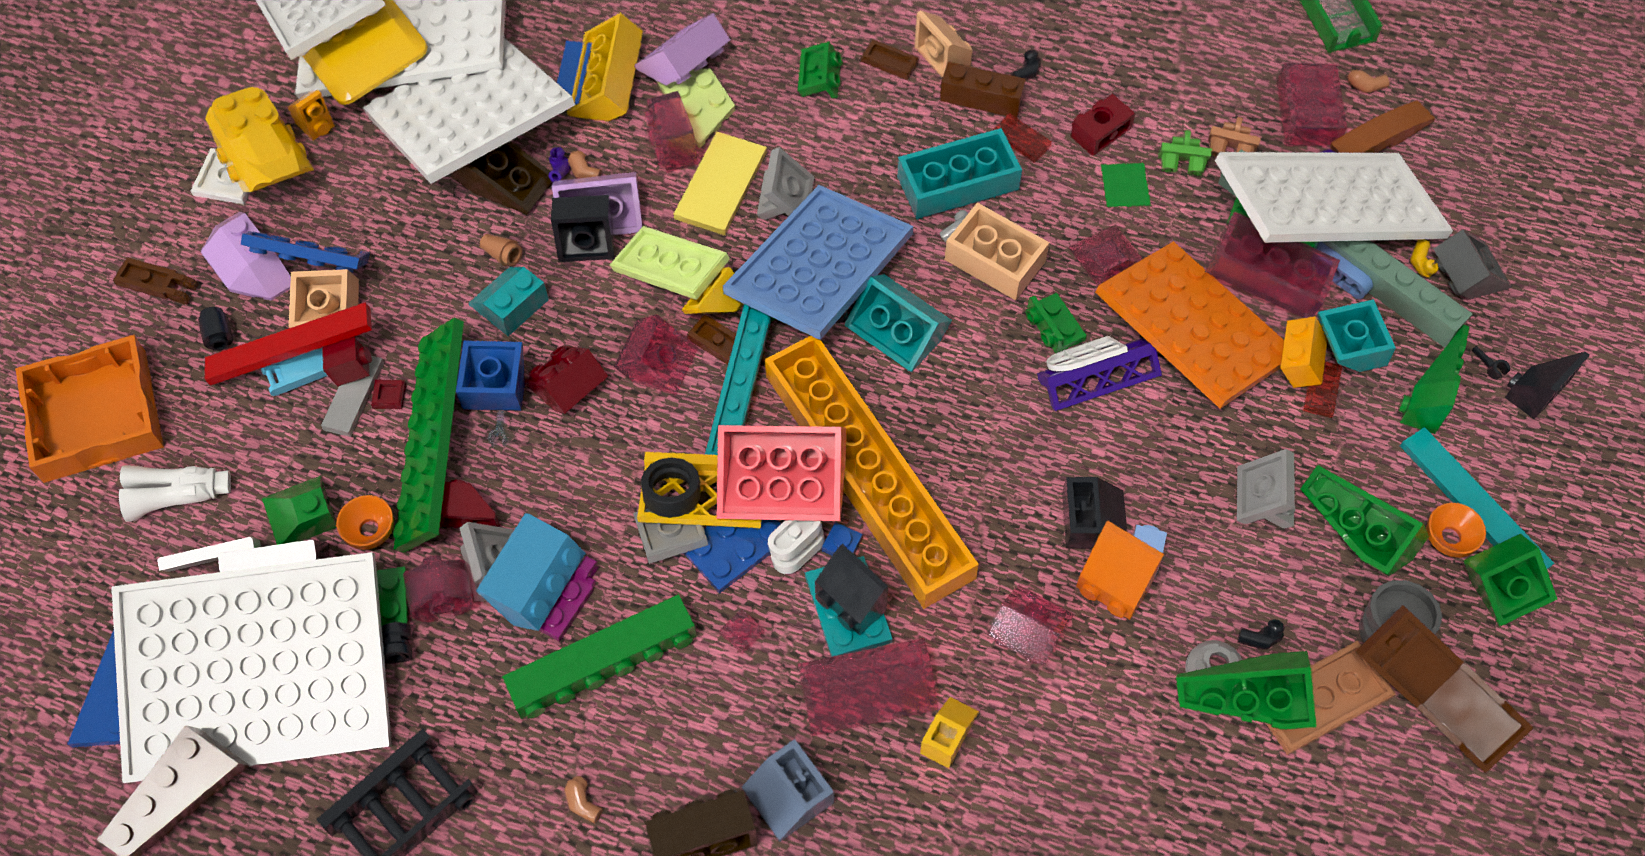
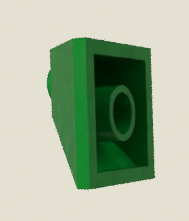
M321 476L262 498L277 545L304 541L337 528L336 519Z

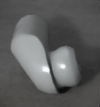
M961 210L957 212L954 217L955 222L939 233L945 243L968 215L967 211Z

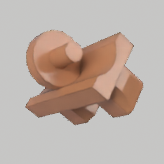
M1237 116L1235 124L1224 122L1223 128L1212 126L1207 142H1210L1209 148H1212L1211 155L1217 157L1220 152H1225L1227 146L1236 148V152H1239L1241 149L1245 152H1256L1261 137L1250 135L1251 128L1242 126L1243 117Z

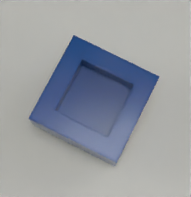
M835 522L822 546V551L833 555L837 548L843 544L855 554L863 539V534Z

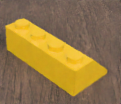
M622 13L613 16L584 33V43L572 93L574 103L588 43H592L591 53L586 67L587 71L582 86L580 102L567 110L569 116L611 121L627 113L636 69L634 65L637 63L643 30Z

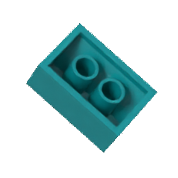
M882 274L869 278L867 287L857 299L844 326L904 368L913 372L940 343L952 320L887 275Z

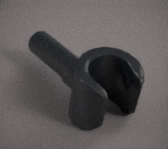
M1478 346L1472 349V352L1488 367L1487 374L1490 378L1497 380L1502 376L1497 368L1504 375L1510 371L1511 368L1507 361L1502 359L1493 361Z

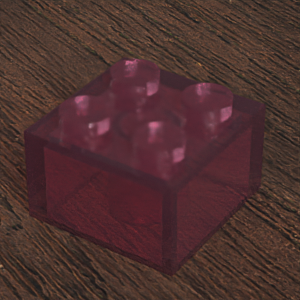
M675 91L646 99L648 111L644 112V116L648 126L647 134L650 144H654L657 148L654 149L658 165L663 164L666 173L698 165L694 131L679 92Z

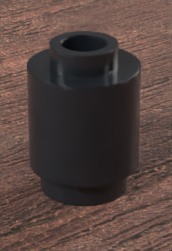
M219 307L203 309L200 312L198 324L204 346L214 351L226 349L233 342L227 314Z

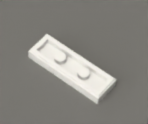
M247 537L161 557L158 559L159 570L170 572L217 561L218 553L261 547L260 540Z

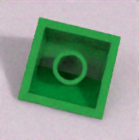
M1521 533L1463 560L1472 585L1499 627L1558 600L1539 547Z

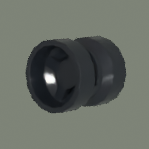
M402 622L382 625L384 662L394 664L410 661L413 654L412 647L408 641L412 637V627Z

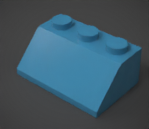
M525 513L476 591L513 626L539 631L584 557L585 552L569 535L531 514Z

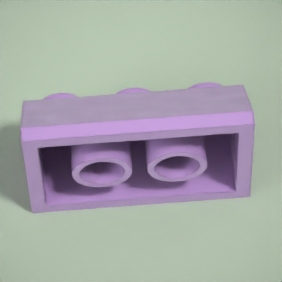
M714 13L680 30L634 66L638 71L664 85L674 81L677 84H681L691 77L689 72L692 69L697 71L708 63L706 58L710 57L712 59L724 51L722 46L729 42L730 39Z
M636 172L553 182V198L609 195L613 235L636 233L642 228Z

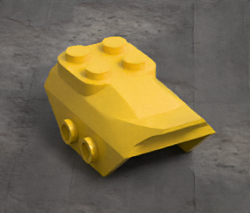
M249 87L214 100L205 119L217 145V149H215L216 155L222 165L226 164L228 166L227 172L233 183L237 182L243 192H253L314 170L307 159L303 144L296 142L290 124L285 125L275 106L262 89Z

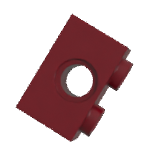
M1111 94L1104 100H1098L1086 113H1080L1075 117L1072 122L1070 137L1089 154L1095 156L1132 129L1135 112L1114 94Z

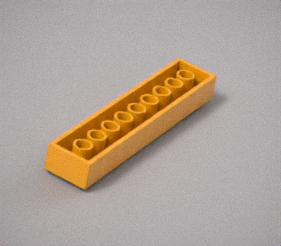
M809 336L766 358V378L799 426L846 428V464L843 491L923 609L976 580L978 562L822 341Z

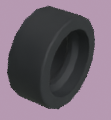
M670 457L653 462L646 468L641 478L644 503L651 512L658 516L669 518L682 516L690 512L698 504L701 495L699 474L695 467L684 459ZM667 478L682 479L689 484V488L684 493L674 497H664L653 492V487L659 481Z

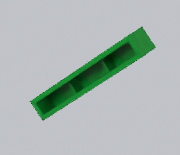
M678 594L507 673L502 678L520 718H535L543 714L546 710L545 708L550 705L568 703L575 698L576 693L584 689L595 690L601 687L606 679L616 674L619 677L629 674L634 670L635 665L644 661L647 663L657 661L664 655L663 652L674 647L681 649L692 643L693 638L697 637L695 625Z

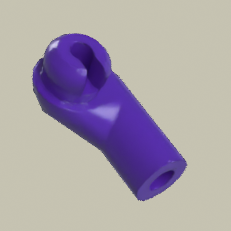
M555 147L551 149V156L549 157V163L552 167L549 179L552 182L562 180L571 169L568 158L565 157L564 149Z

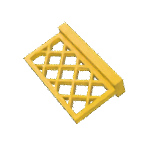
M645 452L644 471L651 463L663 458H680L691 463L699 474L700 491L704 490L712 498L702 505L698 503L694 507L695 510L689 514L669 518L658 516L653 512H646L647 506L644 503L641 489L637 514L638 522L761 528L762 520L717 519L716 515H710L707 512L709 508L717 504V493L710 485L717 483L718 455ZM678 478L663 479L667 482L666 485L657 491L653 488V492L660 496L665 495L672 489H675L679 494L685 492L679 485L684 480Z

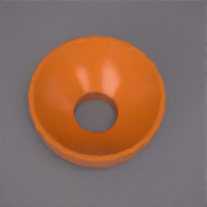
M364 495L350 500L342 507L337 517L336 527L342 540L349 546L361 550L372 549L383 544L389 538L394 528V516L386 501L377 496ZM366 522H376L378 530L375 534L371 536L361 534V527Z
M1446 503L1438 506L1431 513L1426 525L1431 544L1441 553L1451 557L1461 558L1473 554L1482 546L1486 537V528L1479 514L1472 508L1460 503ZM1445 529L1456 531L1460 538L1459 542L1456 544L1446 542L1442 536V531Z

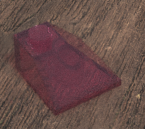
M1116 224L1069 246L1070 251L1097 287L1142 260V257Z

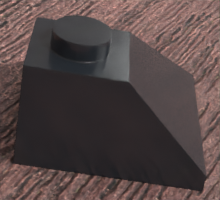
M1584 351L1531 366L1523 375L1518 372L1507 384L1510 391L1505 398L1535 419L1571 381L1590 354Z

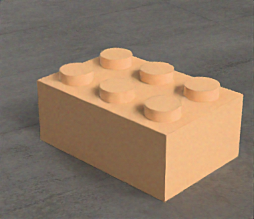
M977 202L947 239L944 260L1010 298L1017 300L1046 262L1049 242Z

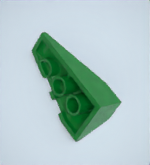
M1463 325L1416 383L1409 396L1403 395L1398 407V411L1402 412L1400 423L1420 430L1425 427L1430 433L1436 434L1454 407L1461 376L1458 374L1464 362V359L1461 357L1466 348L1469 326Z
M1319 465L1316 466L1300 488L1359 559L1387 576L1392 575L1412 562L1430 537L1425 525Z
M1307 651L1273 653L1176 675L1179 707L1213 715L1226 714L1240 717L1241 721L1252 723V720L1271 724V727L1282 730L1317 727L1311 665Z

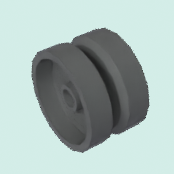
M1392 580L1382 584L1373 593L1368 605L1361 614L1359 622L1361 639L1365 642L1402 605L1436 635L1442 621L1440 604L1431 592L1419 584L1407 580Z

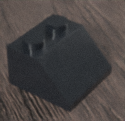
M609 195L552 198L551 224L558 262L614 259L613 223Z
M841 544L815 580V598L825 609L831 608L838 615L837 618L843 627L849 631L853 629L860 636L887 611L888 586L845 545Z

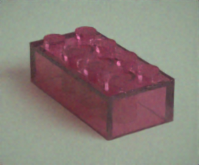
M1234 212L1223 229L1205 272L1298 316L1308 318L1313 317L1323 305L1340 260L1302 242L1265 243L1251 219Z

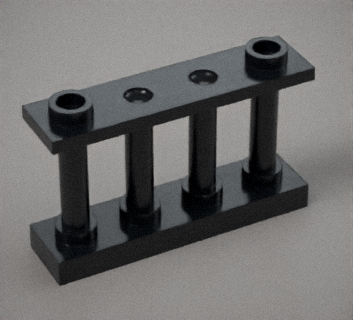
M422 728L316 820L332 837L336 833H343L361 856H380L353 824L354 818L363 810H370L397 841L381 856H406L457 810L461 812L467 809L474 802V795L478 791L469 779L462 785H459L435 759L433 750L437 745ZM416 764L423 765L449 794L434 809L407 779V772ZM390 787H396L423 817L408 832L380 801V795Z

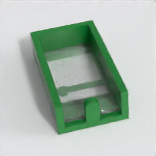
M1300 0L1328 53L1376 42L1383 26L1368 0Z

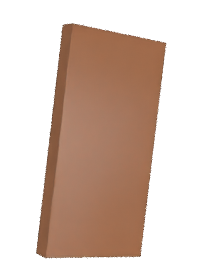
M1358 640L1311 665L1317 727L1282 730L1273 728L1271 724L1266 723L1287 756L1396 695L1386 679L1358 655L1356 650L1361 646Z

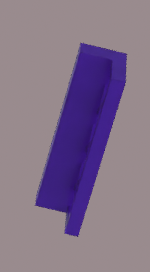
M1142 338L1124 344L1127 346L1128 352L1073 370L1052 371L1048 369L1037 373L1038 380L1041 385L1047 387L1051 406L1054 411L1161 376L1162 372L1157 350L1151 343ZM1149 356L1152 370L1142 374L1136 371L1135 368L1140 359ZM1121 366L1127 369L1121 381L1113 382L1108 379L1114 367ZM1095 375L1099 377L1100 380L1094 390L1086 391L1081 388L1087 376ZM1066 383L1074 387L1067 399L1058 400L1055 387Z

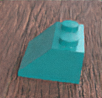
M509 267L468 304L509 336L549 301L545 283L525 267Z
M1374 299L1317 313V317L1338 364L1358 372L1388 365L1396 347Z

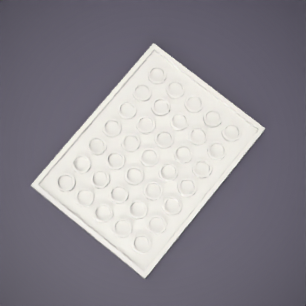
M373 552L112 586L123 783L142 781L185 725L198 727L248 763L249 766L392 746L376 559Z

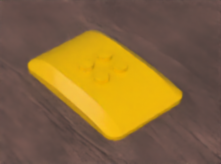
M383 0L386 6L380 8L376 14L361 19L352 28L342 30L329 41L316 45L302 56L339 104L347 105L355 102L421 59L427 53V43L393 0Z

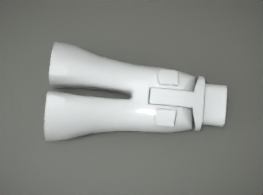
M123 465L120 470V482L124 489H119V504L122 516L126 522L137 521L145 514L157 509L202 502L211 498L217 499V494H228L231 492L230 471L217 472L215 468L208 469L191 466L179 469H159Z

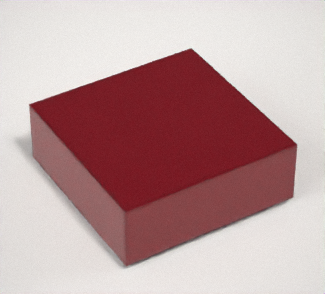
M375 379L371 402L372 408L402 409L406 388L405 380Z

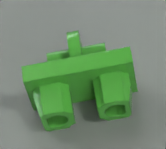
M1184 130L1183 137H1172V144L1162 142L1161 148L1158 151V158H1161V170L1176 173L1178 162L1187 161V174L1201 176L1211 157L1212 148L1199 147L1200 139L1191 138V130Z

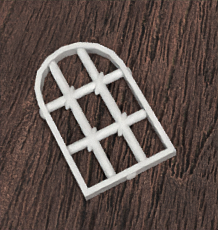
M1106 336L1053 354L1047 359L1046 363L1049 370L1068 371L1128 352L1126 345L1110 336Z

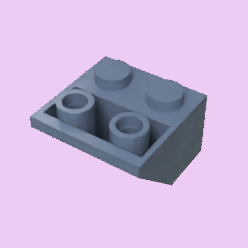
M795 739L768 757L742 786V790H744L746 796L779 842L834 804V791Z

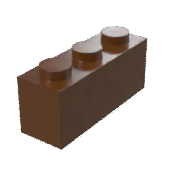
M948 62L941 81L940 101L1017 118L1024 96L1026 79Z

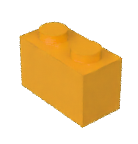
M1316 316L1287 321L1281 370L1293 388L1322 384L1328 339Z

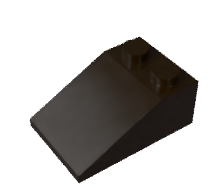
M511 141L457 169L451 175L453 179L472 193L526 215L552 182L549 179L550 170Z

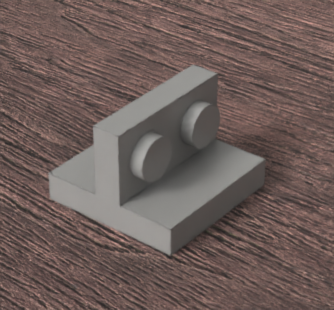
M780 147L771 150L768 170H765L757 211V216L763 220L783 213L789 216L813 189L814 176Z
M1284 449L1237 466V521L1242 524H1249L1265 518L1281 528L1294 526L1295 478L1293 452Z
M466 522L459 528L464 543L460 549L474 600L484 602L486 600L476 590L514 530Z

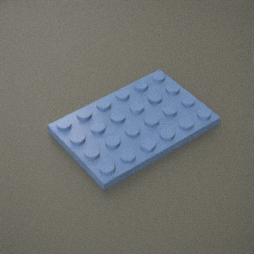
M818 185L723 285V294L821 340L865 290L869 278L877 276L913 235V226Z

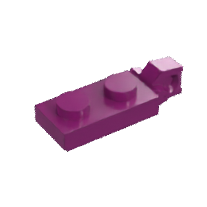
M587 556L584 558L568 581L539 631L559 642L561 641L594 591L593 588L596 580L592 579V577L599 568L597 561Z

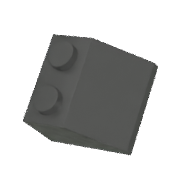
M1460 230L1434 248L1438 256L1436 263H1438L1439 268L1444 273H1448L1451 278L1449 285L1457 296L1462 295L1468 299H1474L1512 287L1486 242L1466 230Z

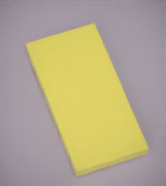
M716 132L674 212V219L726 235L767 153V147Z

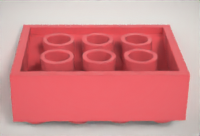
M718 425L717 519L841 521L846 464V428Z

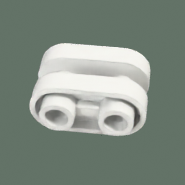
M785 520L770 534L768 547L773 566L778 572L783 574L796 572L822 548L825 537L821 521Z

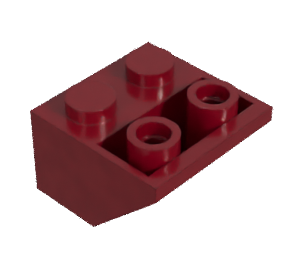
M563 345L550 354L551 359L544 365L539 364L528 373L529 377L525 380V385L555 412L565 414L604 381L608 375L589 349Z

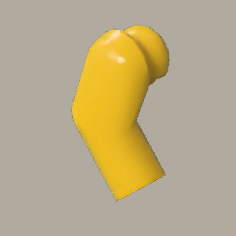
M1419 239L1410 257V262L1420 276L1431 277L1432 274L1437 273L1438 263L1433 264L1434 260H1428L1426 257L1431 246L1430 242L1425 239Z

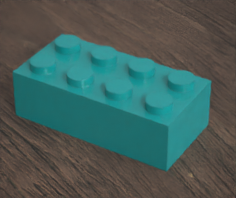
M1002 128L898 157L897 178L916 219L1017 191L1020 187L1022 168Z

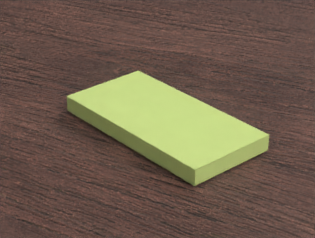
M642 226L612 261L610 266L617 273L697 300L728 263L730 258L726 252Z

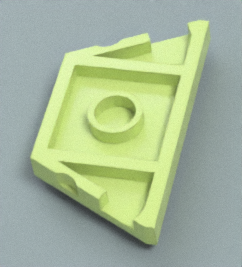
M692 69L689 72L691 77L681 84H677L674 81L664 85L655 80L698 148L703 147L706 144L705 140L713 132H716L722 126V122L728 119L735 111V104L711 69H699L697 71Z

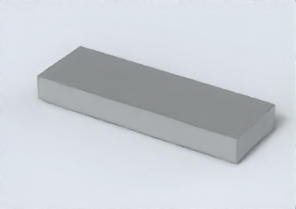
M371 356L372 362L369 363L370 376L339 386L321 424L324 431L348 437L352 436L374 387L375 379L378 378L384 365L382 358Z

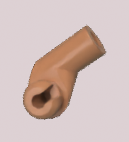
M1353 70L1348 75V82L1363 93H1371L1387 88L1390 83L1387 75L1373 78L1361 70Z
M577 150L569 155L568 163L575 177L602 176L601 169L588 166L584 152Z
M575 776L567 782L564 790L571 812L596 824L603 809L587 801L585 793L586 786L588 785L587 781L583 777Z

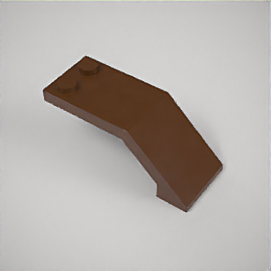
M1404 605L1356 650L1361 658L1408 699L1485 773L1534 729L1526 719Z

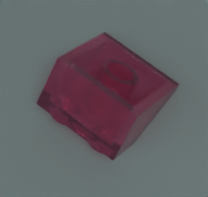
M658 314L636 320L614 368L632 382L676 395L698 347Z
M1018 585L1001 604L987 635L993 638L999 646L1012 648L1021 653L1027 661L1044 666L1053 654L1074 614Z

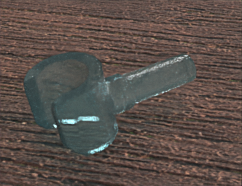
M502 410L497 412L496 427L488 435V441L493 448L494 439L499 436L503 437V447H506L508 444V438L504 433L503 427L505 412Z

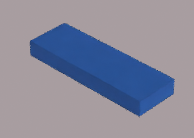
M566 41L557 84L571 96L584 42ZM592 43L587 44L574 103L576 105L580 102Z

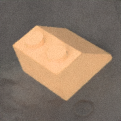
M922 10L917 12L915 48L943 78L948 62L971 67L972 48L968 42L963 41L957 35L954 27L948 25L940 16Z
M348 269L291 272L289 328L358 305L359 279Z

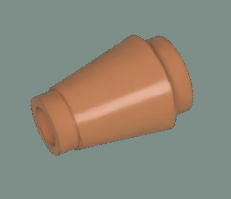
M485 234L480 240V248L503 266H514L521 259L522 248L515 240Z

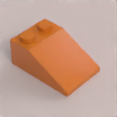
M1107 521L1079 576L1076 587L1080 589V593L1085 598L1091 601L1098 600L1105 604L1108 611L1120 618L1124 616L1130 620L1149 592L1164 554Z

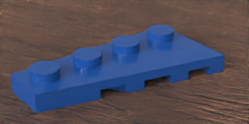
M253 231L242 233L240 244L248 246L249 251L253 253L267 254V251L278 253V257L282 259L296 260V257L307 259V263L311 265L325 266V263L336 265L337 270L348 269L350 272L368 264L370 252L360 251L358 255L347 254L346 248L338 246H326L323 250L319 249V245L315 242L297 240L293 244L290 243V238Z
M114 630L67 743L70 747L120 744Z

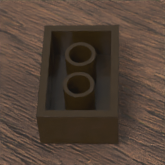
M735 789L726 790L719 793L717 799L707 802L703 800L691 801L685 804L682 810L672 813L670 810L659 811L653 814L650 820L644 821L654 856H728L758 846L756 829L744 790L736 792Z

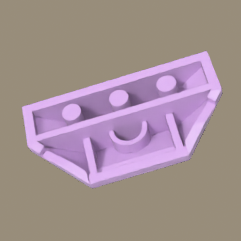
M238 212L214 227L201 250V254L230 292L250 297H260L264 300H273L290 290L291 276L275 252L267 251V254L250 252L248 246L240 245L242 233L259 231L245 213Z

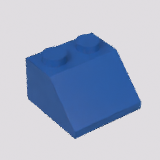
M463 341L456 394L462 408L521 411L525 387L523 343Z

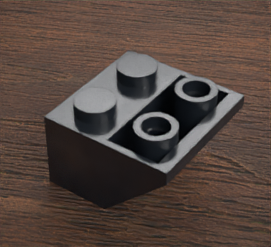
M1066 477L1062 491L1066 549H1093L1107 521L1127 532L1124 492L1122 489L1098 477Z

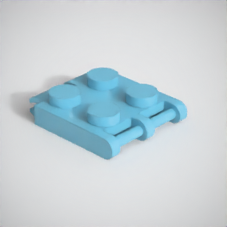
M322 348L261 368L263 375H267L269 380V392L272 396L280 395L328 376L323 371ZM273 373H276L279 383L275 382Z

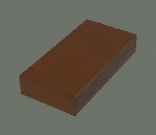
M872 39L861 56V62L908 80L919 63V57Z

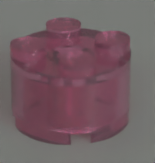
M429 556L422 560V565L403 573L408 607L414 620L434 622L438 621L437 615L453 611V615L458 616L466 613L473 607V594L465 560H442L440 556Z

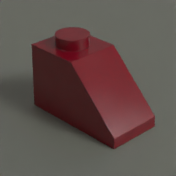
M355 337L322 347L323 371L337 386L370 376L369 363L372 362L371 353Z
M462 480L445 482L440 527L460 528L466 522L500 527L496 513L470 483Z

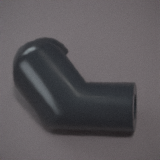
M1028 50L1024 53L1023 67L1011 72V76L1028 80L1038 74L1041 59L1038 57L1036 50Z
M1273 619L1268 622V626L1259 632L1241 628L1237 643L1262 650L1269 649L1282 640L1285 626L1281 621Z

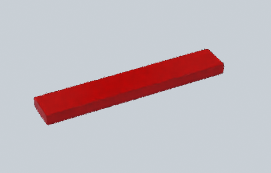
M364 302L205 357V381L211 386L371 331V308Z

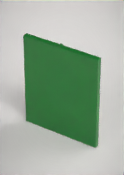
M1144 163L1101 164L1107 207L1151 206Z

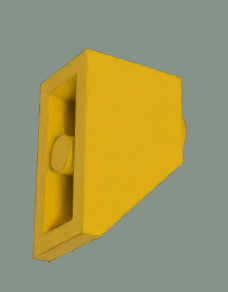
M730 267L723 268L697 300L689 299L682 309L684 314L738 311L744 303L723 294V285L734 274L733 270Z

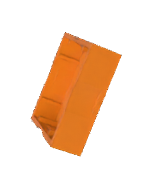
M135 335L92 346L76 354L57 356L15 368L20 403L24 409L26 419L24 433L29 468L43 483L164 448L147 354Z

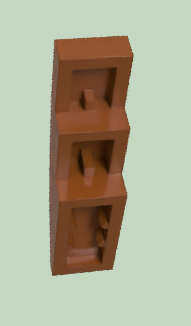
M1416 100L1392 109L1354 128L1331 142L1330 149L1336 153H1378L1387 146L1392 148L1434 122L1435 118Z

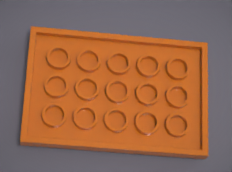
M1174 241L1101 283L1095 292L1220 409L1281 368L1284 339Z

